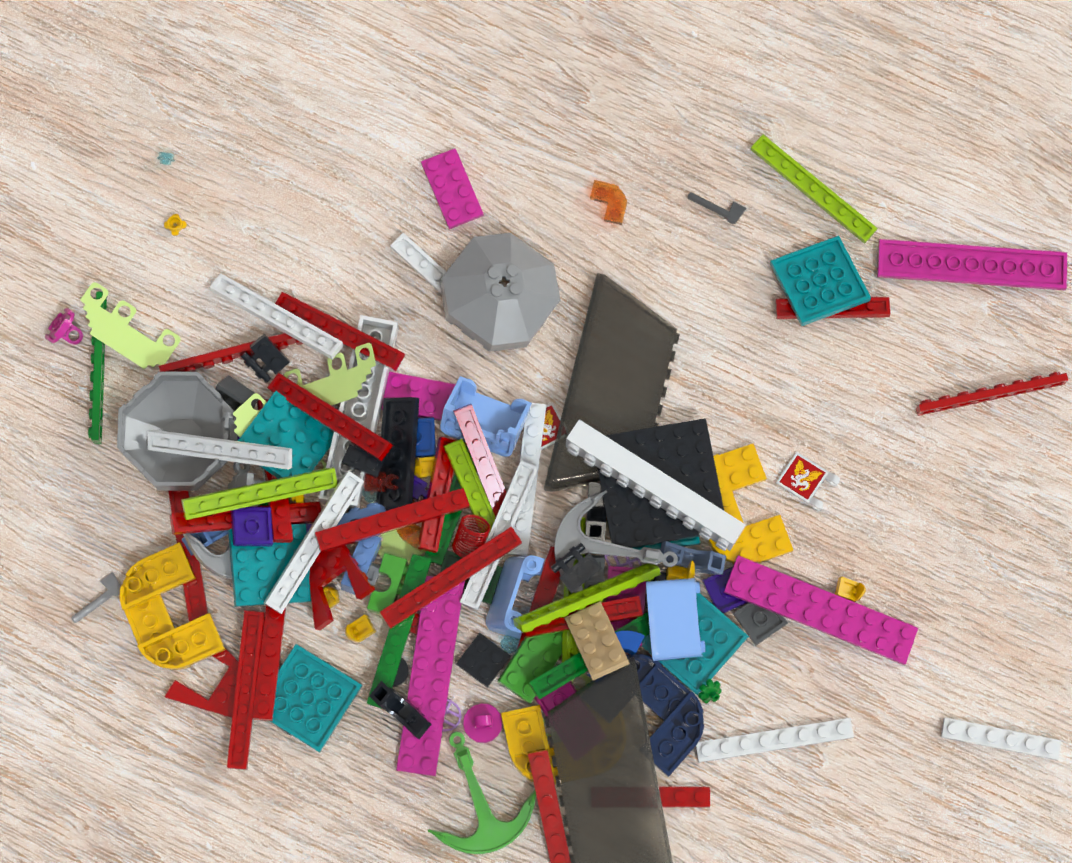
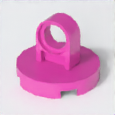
M65 308V313H59L49 325L48 329L51 332L50 334H45V339L55 343L60 338H63L68 343L76 345L82 341L83 333L72 324L75 316L74 312L69 308ZM73 330L79 333L76 340H70L68 337L69 333Z
M481 703L474 705L467 711L464 716L463 726L465 733L470 739L477 743H488L498 737L502 730L503 721L501 714L495 707L490 704Z

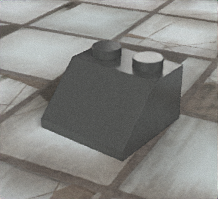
M229 375L219 382L215 388L221 394L222 399L234 411L255 394V392ZM258 399L252 400L251 406L253 409Z

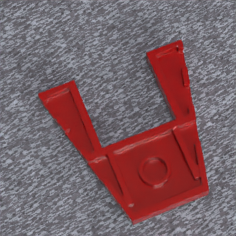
M346 545L319 553L310 567L309 582L315 630L321 631L334 621L323 587L345 570H347L356 599L362 600L375 590V587L368 582L369 578L358 567L356 559L352 558L349 554L350 551Z
M227 649L212 656L227 665L229 669L209 700L176 680L164 696L167 699L232 718L238 661Z

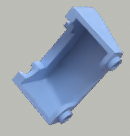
M460 376L443 409L440 425L441 431L450 437L458 440L462 439L465 442L453 410L472 404L490 452L505 457L510 456L516 446L532 403L524 399H515L509 405L476 393V384L471 379Z
M529 555L514 556L506 559L486 617V626L489 630L520 640L522 632L514 626L513 619L522 615L512 610L521 580L529 582L533 576H541L544 568V558Z
M696 578L646 582L653 661L702 657V653L706 652L705 641H701L699 634L696 599L697 593H700V582H696Z

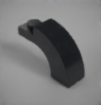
M589 482L588 498L602 493L600 483ZM602 496L598 503L586 514L585 535L589 538L605 541L606 512Z
M383 681L369 695L379 707L395 717L418 739L432 725L422 712Z

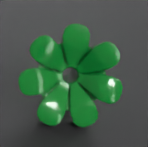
M711 679L706 680L707 686L702 684L699 687L702 692L698 694V698L704 703H708L710 700L716 702L720 698L721 684L719 681L713 683Z

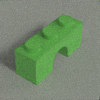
M384 553L379 573L389 577L391 585L384 592L375 590L372 592L367 607L369 612L381 615L380 611L396 602L397 596L400 595L403 587V577H406L409 568L407 559Z

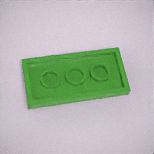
M563 632L525 637L497 682L528 704L531 703L536 695L529 682L554 667L562 654Z

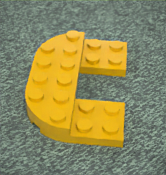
M754 443L720 455H714L724 511L742 523L744 522L733 491L767 479ZM781 515L745 526L730 551L727 549L726 551L721 550L715 545V541L707 540L714 552L726 555V561L733 563V565L737 556L761 563L794 551Z
M180 542L141 559L127 571L123 584L120 587V603L138 643L137 646L147 660L164 669L182 670L226 650L210 613L177 628L174 627L161 594L196 579Z
M586 703L607 737L579 760L572 758L563 742L548 744L540 705L503 712L501 716L511 761L517 771L531 782L534 781L528 753L548 749L555 784L603 774L619 761L625 748L626 727L622 710L611 723H608Z

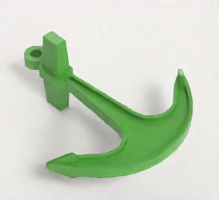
M454 731L449 736V743L456 748L453 754L457 760L458 767L465 772L478 818V827L468 837H459L448 832L428 829V832L432 833L444 844L460 852L469 854L491 853L512 843L526 828L534 809L536 791L534 789L526 799L514 819L510 821L496 819L473 773L472 766L474 761L469 748L464 746L465 737L461 732ZM459 736L461 738L460 742L455 743L453 741L454 737Z

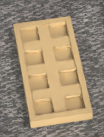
M601 601L565 617L593 681L630 664Z

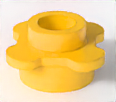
M173 214L164 223V227L169 229L173 236L179 235V231L187 226V223L182 221L178 214Z

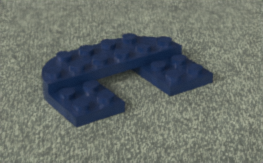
M642 654L626 655L630 663L629 665L594 680L580 697L608 723H611L634 695L663 722L641 746L639 751L669 777L698 744L703 734V708L696 695L670 674L659 661H653L652 657Z

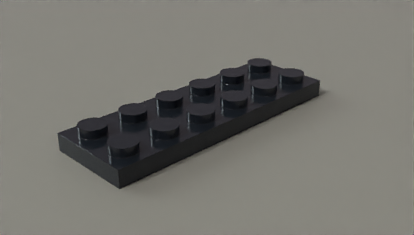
M384 398L381 437L393 446L389 454H386L384 457L385 463L378 476L376 503L384 506L386 511L413 502L420 398Z

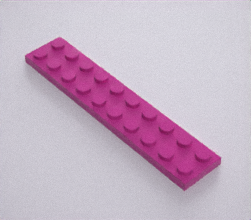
M879 239L877 277L1065 291L1067 289V252Z
M741 556L736 557L724 589L726 594L902 665H905L918 631V628Z
M426 576L425 582L434 576ZM465 581L421 609L407 700L422 712L432 725L420 739L416 738L403 726L396 771L436 776L462 605L460 601L463 596Z

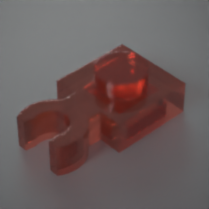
M380 472L378 478H375L365 473L364 491L385 492V487L396 490L398 486L391 485V481L398 479V476L390 474L386 477L385 472Z

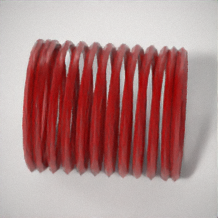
M477 515L463 516L452 543L453 551L463 558L470 554L466 551L473 552L468 549L476 550L484 545L490 531L489 523Z

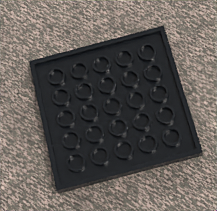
M706 418L605 435L724 511ZM597 467L601 491H607L603 495L611 543L636 548L659 544L664 541L671 542L700 537L699 531L694 528L692 530L688 529L682 524L683 521L678 518L673 519L666 514V510L661 507L659 509L655 508L649 503L650 500L645 497L640 498L633 493V489L628 486L626 488L620 486L616 482L617 479L612 476L606 477L600 472L601 469Z

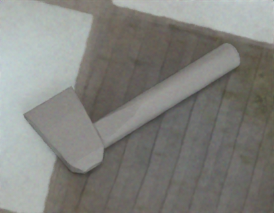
M113 572L100 581L108 590L73 615L71 618L74 623L79 622L112 596L120 595L121 585Z

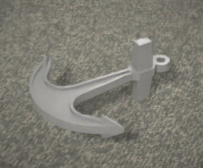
M235 462L233 468L237 474L228 484V489L253 484L254 473H248L250 464ZM240 464L244 465V470L240 468ZM183 534L190 550L206 569L220 577L232 580L229 543L227 550L223 554L216 555L209 552L191 534Z
M606 490L574 506L562 520L556 534L554 546L555 560L559 557H564L570 552V548L582 543L586 549L580 554L590 553L639 558L642 563L658 565L662 562L666 567H673L678 561L677 555L671 551L663 555L660 549L644 547L641 550L586 536L581 530L580 521L583 515L592 509L602 496L607 493ZM667 556L673 557L672 563L666 561ZM576 558L566 564L569 569L573 567ZM562 569L559 570L562 576L565 572ZM582 585L579 588H577L574 591V593L583 590Z

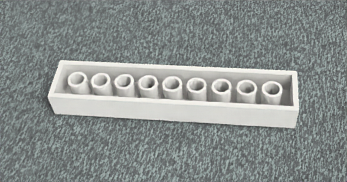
M360 315L358 330L395 348L399 330L398 322ZM352 350L348 369L358 366L355 350ZM359 353V356L362 360H366L369 358ZM376 362V366L371 367V374L366 375V382H363L361 384L362 389L357 391L358 397L341 402L339 407L340 412L375 434L390 368ZM334 432L326 468H335L337 484L346 470L361 478L365 483L366 473L342 464L349 444L357 446ZM364 483L348 509L359 508ZM335 488L322 490L319 496L320 503L326 504Z
M578 420L566 438V448H568L567 451L575 457L579 455L584 458L583 461L591 467L595 465L601 469L600 472L606 477H614L620 486L624 488L628 486L633 489V493L640 498L645 497L650 500L649 503L655 508L659 509L661 507L666 510V514L669 517L680 519L683 521L682 524L688 529H696L700 532L699 535L702 538L715 541V545L721 550L726 551L727 549L730 551L743 532L746 524L583 421Z

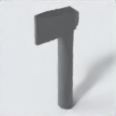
M692 192L687 197L689 200L727 218V221L731 224H736L747 209L733 201L731 209L728 211Z

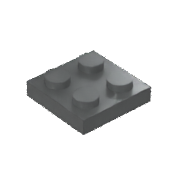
M751 603L746 604L733 613L755 646L788 624L783 616Z

